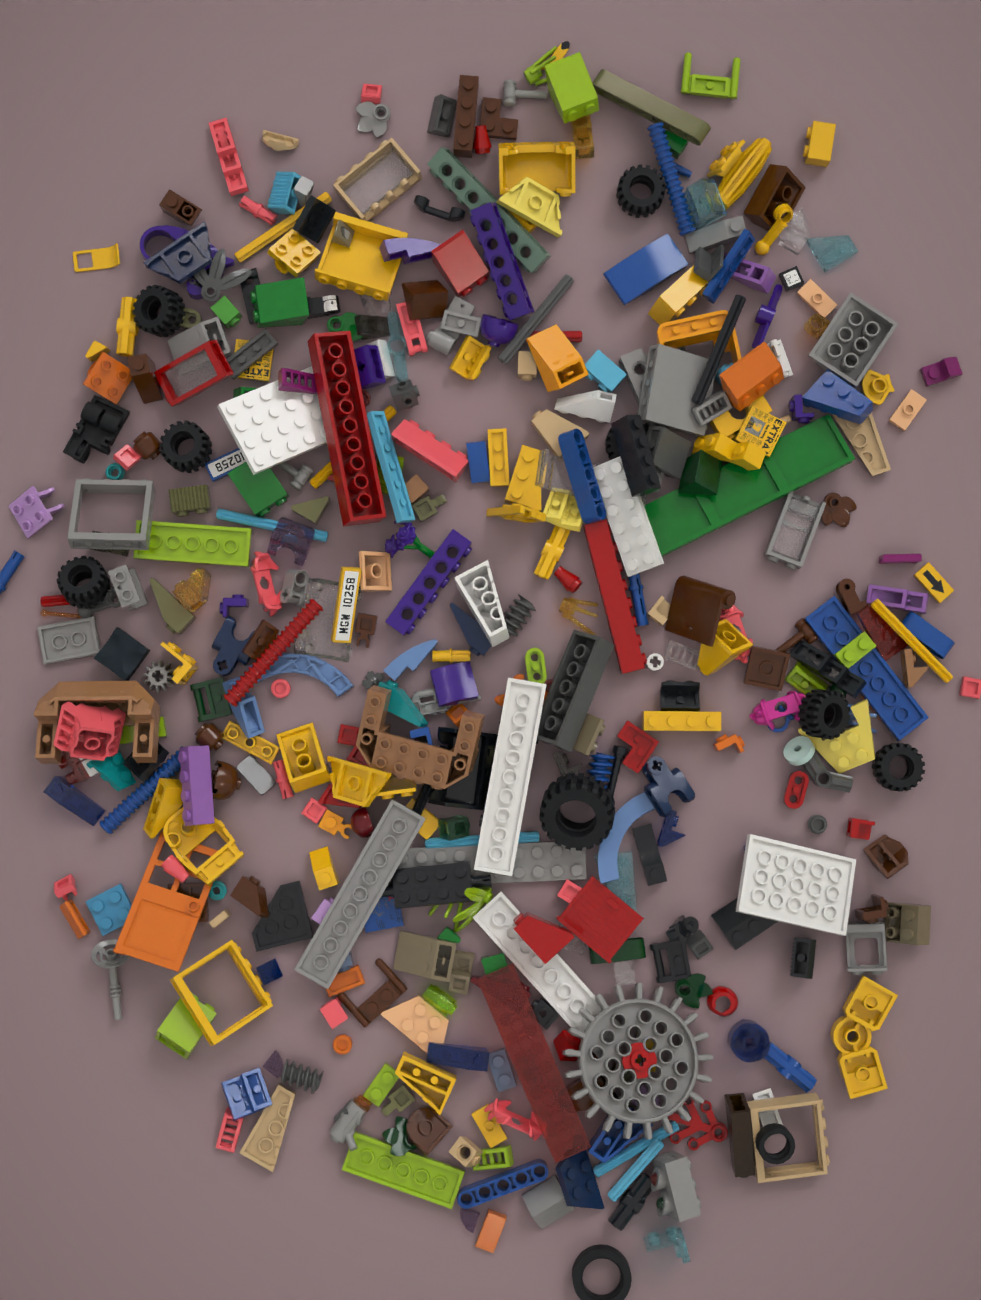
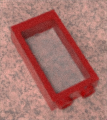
M217 339L205 342L154 372L156 381L162 387L165 399L171 407L184 403L234 375Z

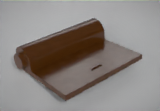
M685 575L680 576L675 583L665 630L713 647L721 610L730 609L734 605L736 600L735 593L729 589Z

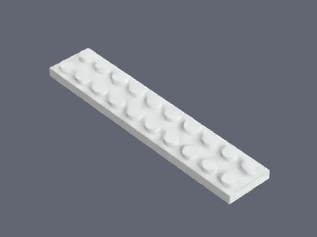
M508 677L474 870L508 876L513 874L547 684Z
M500 891L473 919L571 1028H577L584 1032L589 1022L578 1011L584 1008L595 1017L601 1011L600 1006L595 1000V995L558 954L545 964L513 929V920L520 914V911ZM614 1018V1023L617 1026H621L619 1021ZM608 1031L603 1034L605 1042H610L612 1039ZM595 1047L592 1051L599 1058L601 1052Z

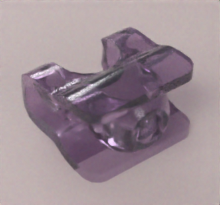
M282 517L278 520L277 526L272 532L267 553L275 556L280 548H289L295 554V564L303 566L308 556L315 530L312 527Z

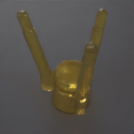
M564 597L559 612L563 613L562 617L569 619L587 633L596 636V633L570 614L574 615L575 611L596 618L598 617L597 614L577 606L582 604L597 607L598 603Z

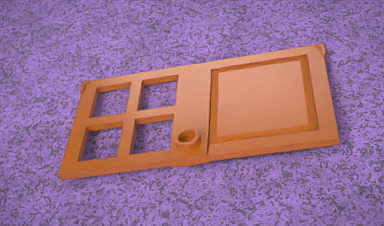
M161 831L113 952L179 972L213 883L210 886L204 885L199 899L178 893L181 882L176 878L171 890L149 883L155 866L162 867L161 865L164 862L158 860L166 842L163 831ZM199 844L186 857L190 860L193 851L211 857L218 850ZM187 870V872L190 874V877L199 879L193 873Z

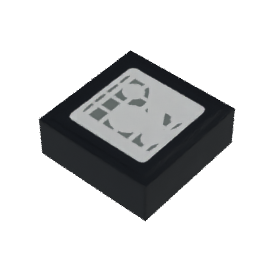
M797 266L779 273L786 292L804 284Z

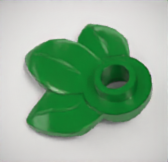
M347 312L342 316H333L327 321L329 332L350 331L352 341H358L363 338L361 330L355 325L359 319V316L355 313ZM335 323L340 324V327L338 329L333 328V325Z

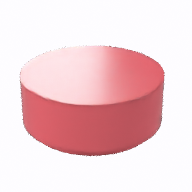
M277 679L271 685L272 694L278 698L288 696L291 691L289 682L284 679Z

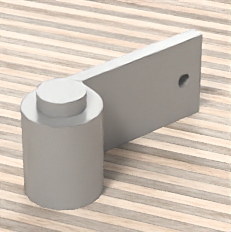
M455 296L448 310L471 316L475 306ZM441 321L437 329L429 332L426 338L428 341L427 345L449 356L461 334L441 329Z

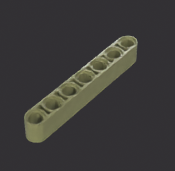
M601 69L592 82L597 94L653 123H663V128L695 145H701L711 130L709 124L700 118L607 70Z

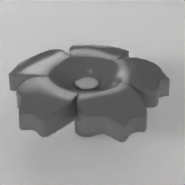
M373 671L368 672L366 675L368 680H363L362 685L365 689L371 688L373 685L378 686L379 682H383L384 676L382 673L374 674Z

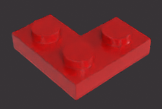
M628 720L616 736L632 747L622 764L638 774L659 741Z

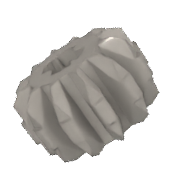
M159 660L157 665L155 661H152L151 665L153 668L150 666L145 667L149 673H143L144 677H148L144 684L151 683L148 688L149 690L155 688V691L160 693L161 688L164 692L168 691L166 685L173 687L174 684L170 682V679L173 678L171 674L175 669H169L170 663L167 662L164 665L163 660ZM159 671L163 675V679H160V681L156 678V674H159Z

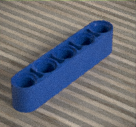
M579 429L561 433L558 437V442L582 521L585 524L604 520L606 509L584 436Z
M536 1159L464 1186L458 1191V1204L464 1209H469L541 1182L547 1178L549 1173L547 1163L542 1159ZM537 1166H542L545 1171L537 1174L534 1169ZM519 1173H524L527 1177L525 1180L519 1181L516 1179V1176ZM506 1180L508 1185L502 1188L498 1186V1182ZM482 1187H488L490 1192L484 1195L479 1190ZM469 1194L472 1198L469 1201H463L461 1196Z

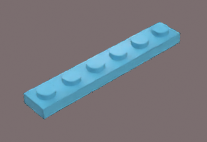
M370 411L366 413L396 521L397 523L412 522L416 519L384 411Z

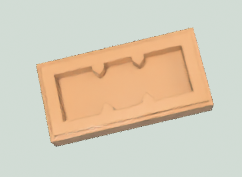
M811 279L796 293L823 320L837 306Z
M911 389L888 421L902 431H905L927 399Z

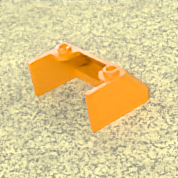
M720 310L662 323L657 329V344L676 349L682 346L713 341L714 346L728 311ZM735 327L724 353H731L733 364L742 358Z

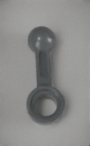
M112 588L107 592L104 601H99L97 606L91 605L88 609L83 606L82 609L78 608L77 612L82 618H88L92 613L111 607L118 608L121 604L120 601L114 603L117 594L115 589Z

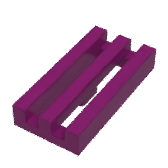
M883 554L879 557V564L918 563L922 561V554Z

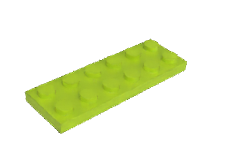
M136 520L135 533H141L142 520ZM152 521L149 550H134L133 558L249 567L252 529Z
M355 1131L353 1137L358 1148L354 1151L348 1150L342 1167L343 1171L452 1209L465 1170L409 1150L403 1156H394L390 1154L392 1145Z

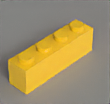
M642 711V730L721 731V712Z

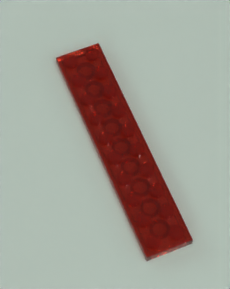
M513 963L477 978L554 1162L557 1163L591 1148Z

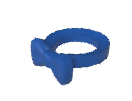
M778 705V709L775 710L779 712L786 711L782 705ZM791 714L787 715L784 726L778 729L774 728L772 731H784L787 729L790 720H793L794 717Z

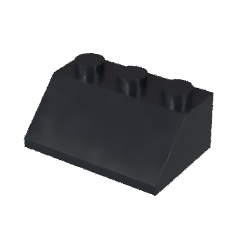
M738 897L711 915L734 950H737L778 922L736 912Z

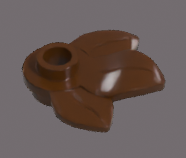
M834 492L829 493L823 500L826 505L821 520L825 526L834 521L841 527H847L850 521L849 512L857 509L856 504L850 497H841L838 493ZM833 499L836 500V503H835L834 506L831 504V502H832Z

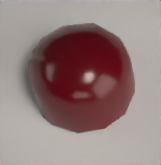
M366 807L356 810L351 816L352 830L361 838L370 837L372 835L370 832L373 831Z

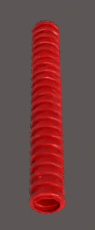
M310 599L309 604L306 603V607L301 608L302 611L297 613V617H293V621L289 622L290 625L285 626V630L281 631V635H277L276 640L273 639L272 645L269 644V648L264 649L265 652L260 654V658H256L257 661L252 663L253 666H249V670L244 672V676L241 675V679L239 681L236 680V684L231 686L232 689H228V693L223 695L231 705L237 707L238 701L241 702V698L246 697L245 694L250 692V688H254L253 685L258 683V679H262L261 676L266 674L265 671L270 670V666L274 665V661H278V657L283 656L282 653L287 651L286 648H290V644L295 642L294 639H298V635L303 633L302 630H306V626L311 624V620L314 621V617L319 616V612L323 611L322 607L314 599Z

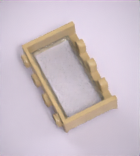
M391 137L388 141L384 140L377 150L368 153L361 163L353 165L345 176L338 177L333 186L335 192L359 219L369 222L419 182L422 176L418 167Z

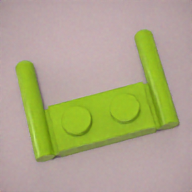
M689 52L685 53L681 94L737 99L740 58L735 57L733 59L732 76L730 79L729 77L690 75L692 54Z

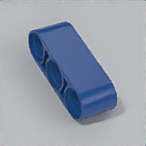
M909 611L901 622L931 653L941 659L945 658L955 644L953 640L912 611Z

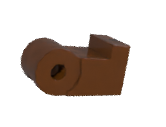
M843 579L837 584L836 592L849 615L867 608L866 600L860 602L856 594L855 583L851 579Z

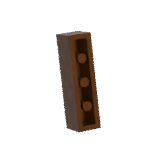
M460 75L453 154L456 157L472 158L479 76Z

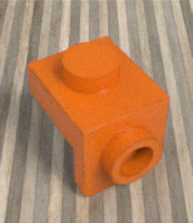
M724 734L716 738L717 742L713 744L716 751L734 744L738 753L744 752L743 747L745 746L740 736L737 737L736 734L728 737Z

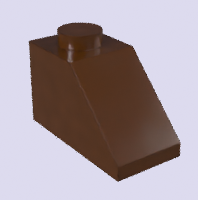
M242 876L230 896L257 916L267 918L269 912L266 891L260 885L261 881L254 876L250 878Z

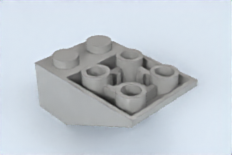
M218 316L200 322L167 340L174 360L205 342L216 339L226 359L233 354L224 327ZM203 351L178 365L177 369L179 375L182 376L210 366L212 363L206 351Z

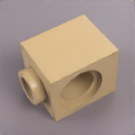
M518 351L517 378H521L522 381H532L537 376V365L533 355L529 351Z
M460 1136L449 1150V1153L465 1167L472 1168V1166L475 1167L480 1162V1156L483 1151L469 1138ZM466 1148L470 1149V1156L468 1158L464 1155Z

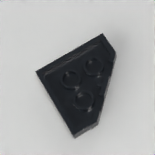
M300 880L280 885L268 905L269 916L267 918L261 917L252 932L256 952L313 938Z

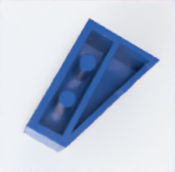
M828 369L802 397L805 407H812L823 413H831L857 424H861L873 411V404L870 399Z
M628 1105L631 1111L635 1110L634 1108ZM607 1115L586 1146L587 1151L603 1163H606L624 1149L627 1144L637 1139L643 1133V1124L633 1123L632 1135L630 1139L623 1138L625 1125L623 1121L615 1119L609 1132L602 1130L603 1124L608 1117Z

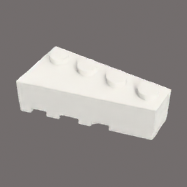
M486 560L454 577L459 592L492 647L509 639L489 561Z

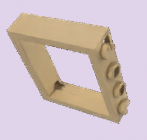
M816 1092L747 1101L751 1112L754 1170L758 1183L828 1174L827 1166H829L830 1160L825 1151V1148H828V1141L823 1131L826 1130L825 1118H822L821 1112L824 1111L823 1100L819 1099ZM812 1105L817 1161L764 1168V1160L758 1152L755 1143L757 1133L760 1131L758 1112Z

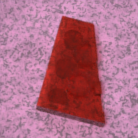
M871 603L855 613L868 636L876 644V650L885 661L908 646L871 607Z

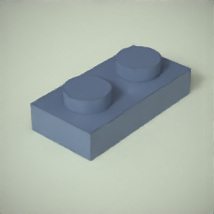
M505 1048L487 1053L486 1056L498 1092L516 1087L517 1084Z

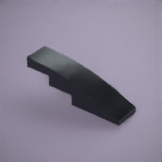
M800 640L790 652L791 657L853 698H856L867 684L864 679L851 673L847 667L834 661L830 655L803 640Z

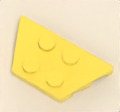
M528 177L524 178L496 201L499 205L557 238L562 235L559 224L561 219L559 195Z

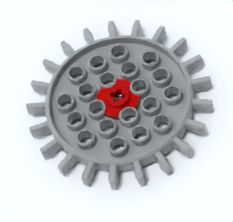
M635 983V998L625 1000L621 985L614 986V993L617 998L616 1003L608 1005L601 994L595 995V1000L601 1008V1011L595 1017L584 1008L578 1011L589 1022L585 1031L582 1032L577 1028H568L567 1032L572 1036L580 1038L581 1041L579 1050H563L562 1054L565 1056L578 1057V1070L564 1073V1078L572 1079L580 1076L583 1088L572 1094L571 1098L572 1100H577L588 1094L594 1104L586 1111L584 1116L590 1119L599 1109L608 1114L602 1128L605 1132H609L614 1120L617 1119L625 1122L623 1138L630 1139L633 1123H642L644 1137L649 1140L652 1139L653 1134L651 1122L660 1120L665 1132L670 1134L673 1132V1128L668 1119L669 1115L676 1111L684 1121L691 1120L689 1113L682 1107L687 1098L699 1104H703L705 1101L692 1090L696 1080L702 1083L712 1081L711 1077L698 1074V1061H710L713 1059V1055H698L696 1042L705 1040L709 1035L708 1033H698L693 1036L689 1030L688 1025L696 1020L698 1017L697 1013L689 1014L684 1020L675 1013L682 1003L683 999L681 997H676L669 1008L660 1003L663 987H657L654 991L653 999L648 1000L642 997V983ZM642 1011L647 1012L649 1015L647 1022L641 1020L640 1015ZM616 1015L622 1018L621 1026H617L614 1023ZM658 1023H661L664 1026V1032L662 1034L658 1033L656 1030V1025ZM632 1027H635L638 1030V1035L636 1038H633L630 1035V1029ZM606 1031L610 1032L612 1036L610 1042H605L603 1039V1034ZM673 1035H677L680 1039L677 1046L672 1043ZM647 1039L653 1041L654 1046L651 1050H648L645 1046ZM621 1043L627 1046L625 1054H621L619 1051ZM595 1047L601 1052L598 1059L592 1055V1050ZM663 1051H667L669 1054V1059L666 1062L661 1059ZM641 1058V1062L635 1063V1059ZM611 1059L616 1062V1068L613 1071L608 1068V1062ZM680 1062L685 1067L682 1074L677 1071V1064ZM652 1067L658 1069V1076L656 1078H653L650 1074ZM626 1071H629L632 1075V1080L629 1083L624 1080V1073ZM599 1076L605 1078V1085L603 1087L597 1084ZM668 1079H672L674 1082V1087L671 1090L666 1087ZM642 1083H645L648 1088L647 1093L644 1095L639 1090ZM616 1087L621 1091L619 1099L613 1097V1090ZM658 1095L663 1098L661 1106H657L655 1103V1098ZM632 1099L637 1103L634 1111H631L628 1107L629 1101Z

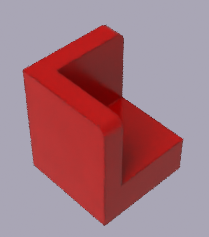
M849 817L846 836L869 840L872 825L875 826V822Z
M563 1030L553 1040L560 1061L575 1062L578 1057H568L562 1053L563 1050L567 1049L579 1050L581 1039L572 1036L567 1032L568 1030Z

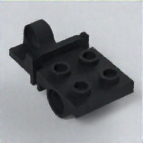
M94 395L91 402L88 401L81 412V420L79 423H76L77 429H73V434L63 453L83 464L87 461L91 448L109 455L111 452L109 445H113L130 414L129 411Z

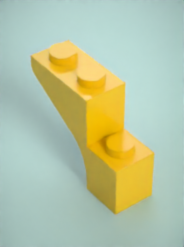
M722 433L697 437L692 454L699 450H703L718 460L734 463L748 471L760 469L766 451L751 442L736 443Z

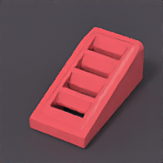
M229 1107L226 1108L215 1148L234 1153L244 1117L233 1121ZM226 1123H227V1124H230V1125L237 1126V1128L231 1127V1126H227ZM224 1131L235 1134V1136L225 1134ZM222 1139L233 1141V1144L224 1142Z

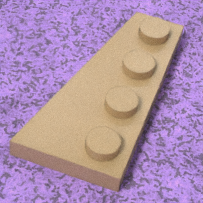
M872 412L861 424L831 414L872 477L891 470Z
M280 1083L278 1084L271 1097L272 1105L264 1109L239 1152L271 1172L274 1171L296 1092Z

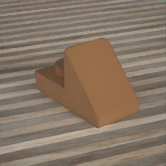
M912 649L900 650L903 683L906 688H911L929 666L914 668V664H916L915 653H912Z

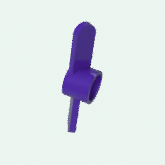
M777 284L775 286L768 306L761 304L754 322L760 325L753 340L752 348H756L765 339L782 293V285Z

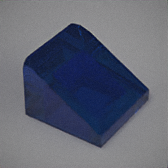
M276 958L256 967L263 985L283 976Z

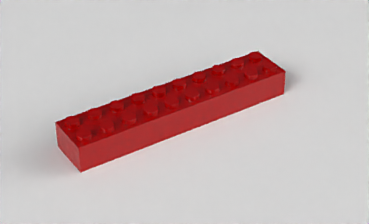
M351 332L314 333L307 342L343 527L380 522L387 516Z

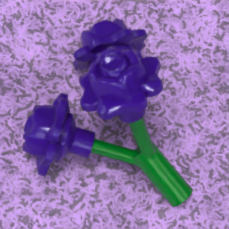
M411 522L399 523L404 524V527H400L396 533L397 539H395V535H392L391 539H386L385 552L389 553L391 558H393L398 550L404 551V549L419 550L429 558H432L434 555V551L420 542L415 533L416 528L412 526Z

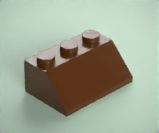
M770 164L748 203L744 214L753 224L769 231L776 222L773 217L774 210L781 204H788L794 210L806 187L787 166ZM788 212L784 213L781 218H784Z

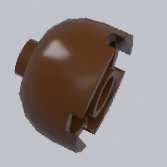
M217 760L214 764L218 766L217 770H212L211 773L213 799L225 800L230 798L235 790L240 789L241 779L238 778V771L233 765Z

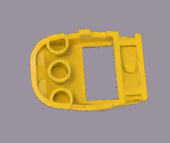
M182 807L166 821L163 829L165 840L186 869L210 886L231 866L242 859L244 853L243 851L240 852L235 844V839L225 828L223 822L215 817V823L185 826L182 818L184 810ZM216 832L226 842V845L196 868L186 855Z

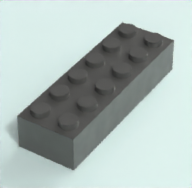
M573 630L542 707L537 740L572 752L614 644L599 636Z

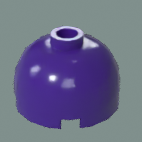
M483 314L480 322V331L482 336L489 340V345L499 347L500 344H507L514 339L519 325L505 319Z

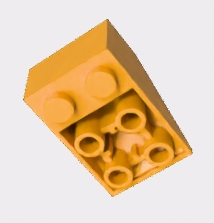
M557 324L526 338L547 392L559 390L589 375L581 355Z

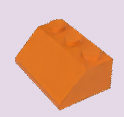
M762 342L719 375L723 391H725L731 405L738 411L748 407L784 379L781 364L765 342Z

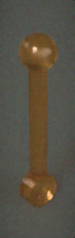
M46 609L40 612L43 617L51 615L80 618L79 614L49 612Z

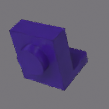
M802 394L794 395L789 400L788 407L789 412H792V421H798V423L803 424L809 423V420L814 418V413H803Z
M238 594L232 595V598H223V602H220V614L227 618L229 617V607H249V600L244 598V595Z

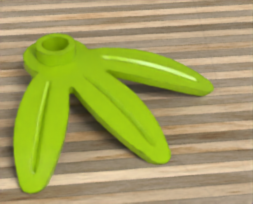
M472 887L465 890V896L476 903L453 918V922L468 918L456 929V933L468 926L474 920L473 917L482 909L485 903L488 904L492 900V888L482 887L480 889Z

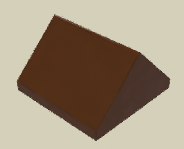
M438 280L402 283L410 321L443 317L444 311L447 309L448 290Z

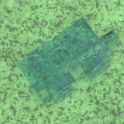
M669 1227L665 1232L661 1233L651 1232L647 1234V1237L643 1238L647 1252L674 1246L677 1258L681 1257L683 1264L691 1262L681 1227Z

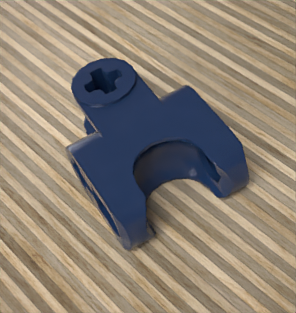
M231 616L226 618L212 644V648L219 651L213 662V669L221 676L230 675L238 662L246 666L251 659L241 651L254 631L244 641L236 640L233 634L236 620ZM227 661L226 665L228 668L221 671L220 663L224 664Z
M658 756L646 761L642 771L649 784L644 786V791L659 816L666 817L672 811L668 801L670 793L678 795L682 802L685 803L694 800L695 793L679 768L676 767L670 770L663 758Z

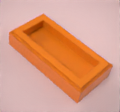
M356 965L349 970L338 972L329 989H326L328 996L332 997L365 984L360 966Z

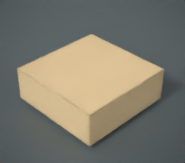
M225 909L211 920L209 924L215 928L226 920L231 913L228 909Z

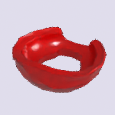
M724 986L715 987L712 989L713 994L707 996L709 1010L719 1016L726 1017L732 1015L737 1010L738 998L730 988ZM721 996L728 997L731 1003L730 1007L724 1012H719L715 1009V1002Z

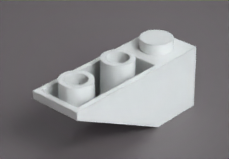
M596 390L558 398L554 410H558L563 414H575L580 418L595 419L601 423H610L617 394Z

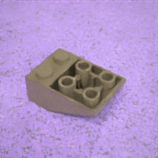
M400 931L393 969L429 979L450 982L457 943L437 939V937Z

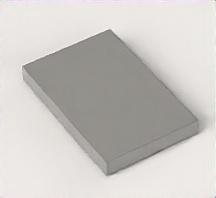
M95 616L37 627L44 665L94 656L101 650Z

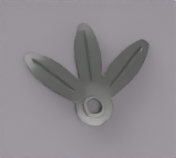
M220 249L214 256L209 276L205 268L193 275L203 286L201 294L208 302L218 300L221 291L241 284L252 274L250 269H241L221 279L226 261L224 249ZM208 289H214V294L209 295L207 293Z

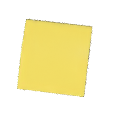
M552 488L543 511L546 514L545 521L568 530L580 532L583 521L575 496H571L569 490Z

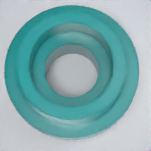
M112 463L106 468L105 474L107 479L122 480L125 476V470L120 464ZM114 470L119 471V474L117 476H113L112 473Z
M214 881L209 897L213 900L223 899L227 893L226 885L221 881ZM215 887L220 889L219 894L214 893Z

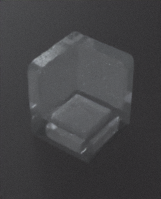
M633 960L614 962L616 986L635 984Z

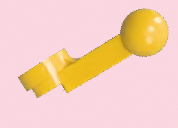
M781 204L774 210L773 217L776 222L763 239L755 244V252L758 255H766L770 250L771 244L782 230L788 226L786 223L793 217V210L788 204ZM788 212L784 218H781L784 213Z

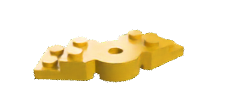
M863 975L842 1007L844 1016L834 1022L830 1033L833 1045L840 1051L837 1062L850 1099L888 1089L878 1052L869 1045L872 1038L871 1031L880 1029L898 996ZM855 1031V1038L848 1040V1033Z

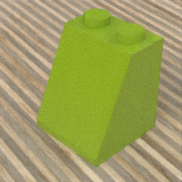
M580 52L544 65L548 92L564 124L599 111L598 96Z
M192 993L211 1024L217 1014L214 1012L215 1009L207 1003L204 1005L199 1002V998ZM181 998L157 1030L155 1039L187 1060L203 1034Z

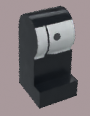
M337 295L315 298L307 297L309 309L307 319L341 312L339 296Z

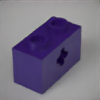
M364 345L354 349L361 389H371L386 383L378 346Z

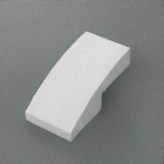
M771 1088L752 1094L754 1100L774 1098ZM777 1109L758 1112L762 1127L772 1123L782 1124Z

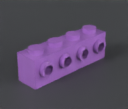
M209 745L179 748L178 760L181 765L179 777L182 782L181 800L184 809L182 818L185 826L213 824L215 821Z

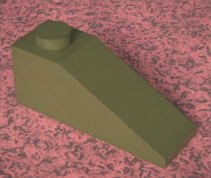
M151 578L149 581L162 617L167 623L166 628L173 634L176 632L182 634L197 617L156 579Z

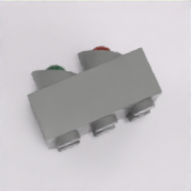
M673 1150L657 1155L652 1160L654 1170L650 1176V1182L653 1192L660 1190L659 1198L656 1201L658 1216L667 1215L678 1222L700 1216L701 1202L698 1196H696V1182L691 1176L690 1169L692 1167L690 1160Z

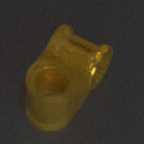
M814 314L805 322L804 329L808 334L819 340L830 324V321L820 314ZM811 321H816L818 328H813Z

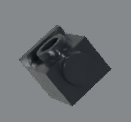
M542 997L539 1000L535 999L528 1007L530 1009L528 1011L529 1015L541 1024L545 1030L559 1017V1013ZM545 1010L546 1015L540 1016L539 1011Z

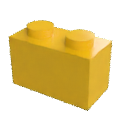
M813 121L812 125L807 127L805 138L808 139V144L803 149L804 164L828 166L831 160L836 124Z

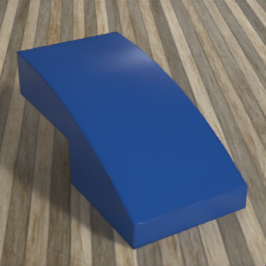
M485 441L466 443L471 483L490 481Z

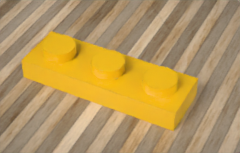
M487 429L490 487L509 486L507 429Z

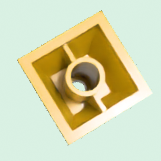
M724 619L718 623L713 647L701 643L697 666L700 667V671L704 675L713 674L750 649L753 644L727 619Z

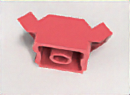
M68 701L61 706L53 745L61 751L70 752V757L104 761L106 757H112L118 753L126 713L119 708L112 711L106 706L95 707L83 703L75 706Z

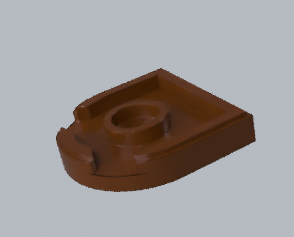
M424 1107L415 1110L409 1116L406 1123V1133L410 1141L425 1156H428L453 1126L433 1108Z

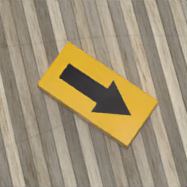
M929 562L913 575L938 603H941L954 591Z

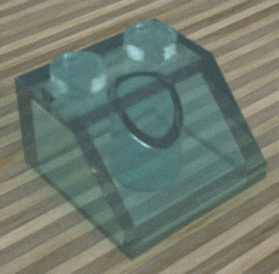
M702 178L686 188L684 198H687L686 204L689 205L687 208L691 211L689 214L692 216L691 221H694L693 227H696V230L727 215L714 179Z

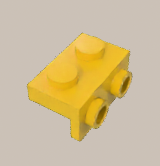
M467 335L449 369L466 380L478 378L481 373L480 368L490 357L492 347L484 345L470 335Z

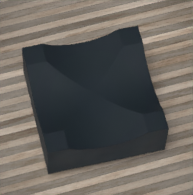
M116 627L94 659L124 681H129L151 650L122 629Z

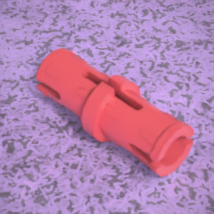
M243 196L241 199L243 203H239L240 207L252 213L253 217H259L271 226L276 222L277 214L264 208L263 204H258L247 196Z
M283 759L272 762L277 777L275 781L279 784L282 799L293 797L294 794Z

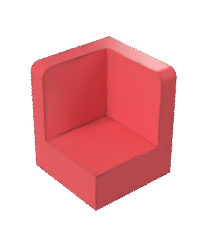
M338 996L319 1009L332 1029L348 1019L347 1014L340 1005L342 1002L338 999Z

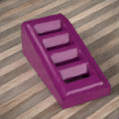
M281 368L278 372V391L316 394L314 374ZM294 378H297V384H294ZM301 379H304V386L301 385ZM308 380H311V387H308Z

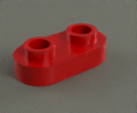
M794 771L788 778L783 801L789 808L797 809L804 802L809 778L805 772ZM796 777L801 778V782L799 784L795 783ZM792 795L796 797V801L793 803L790 801Z

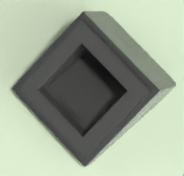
M697 930L685 941L698 960L714 949L701 930Z

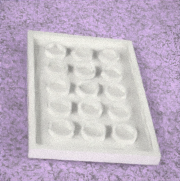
M312 366L301 370L302 372L314 374ZM294 378V384H297V378ZM301 379L302 386H304V379ZM277 380L217 406L253 475L327 444L317 393L278 391ZM308 380V387H311V380Z
M748 834L736 912L846 936L856 859Z

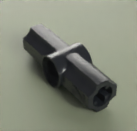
M643 1172L632 1188L627 1189L619 1201L620 1204L608 1218V1221L615 1228L622 1231L633 1215L638 1214L643 1208L645 1199L652 1191L651 1177Z

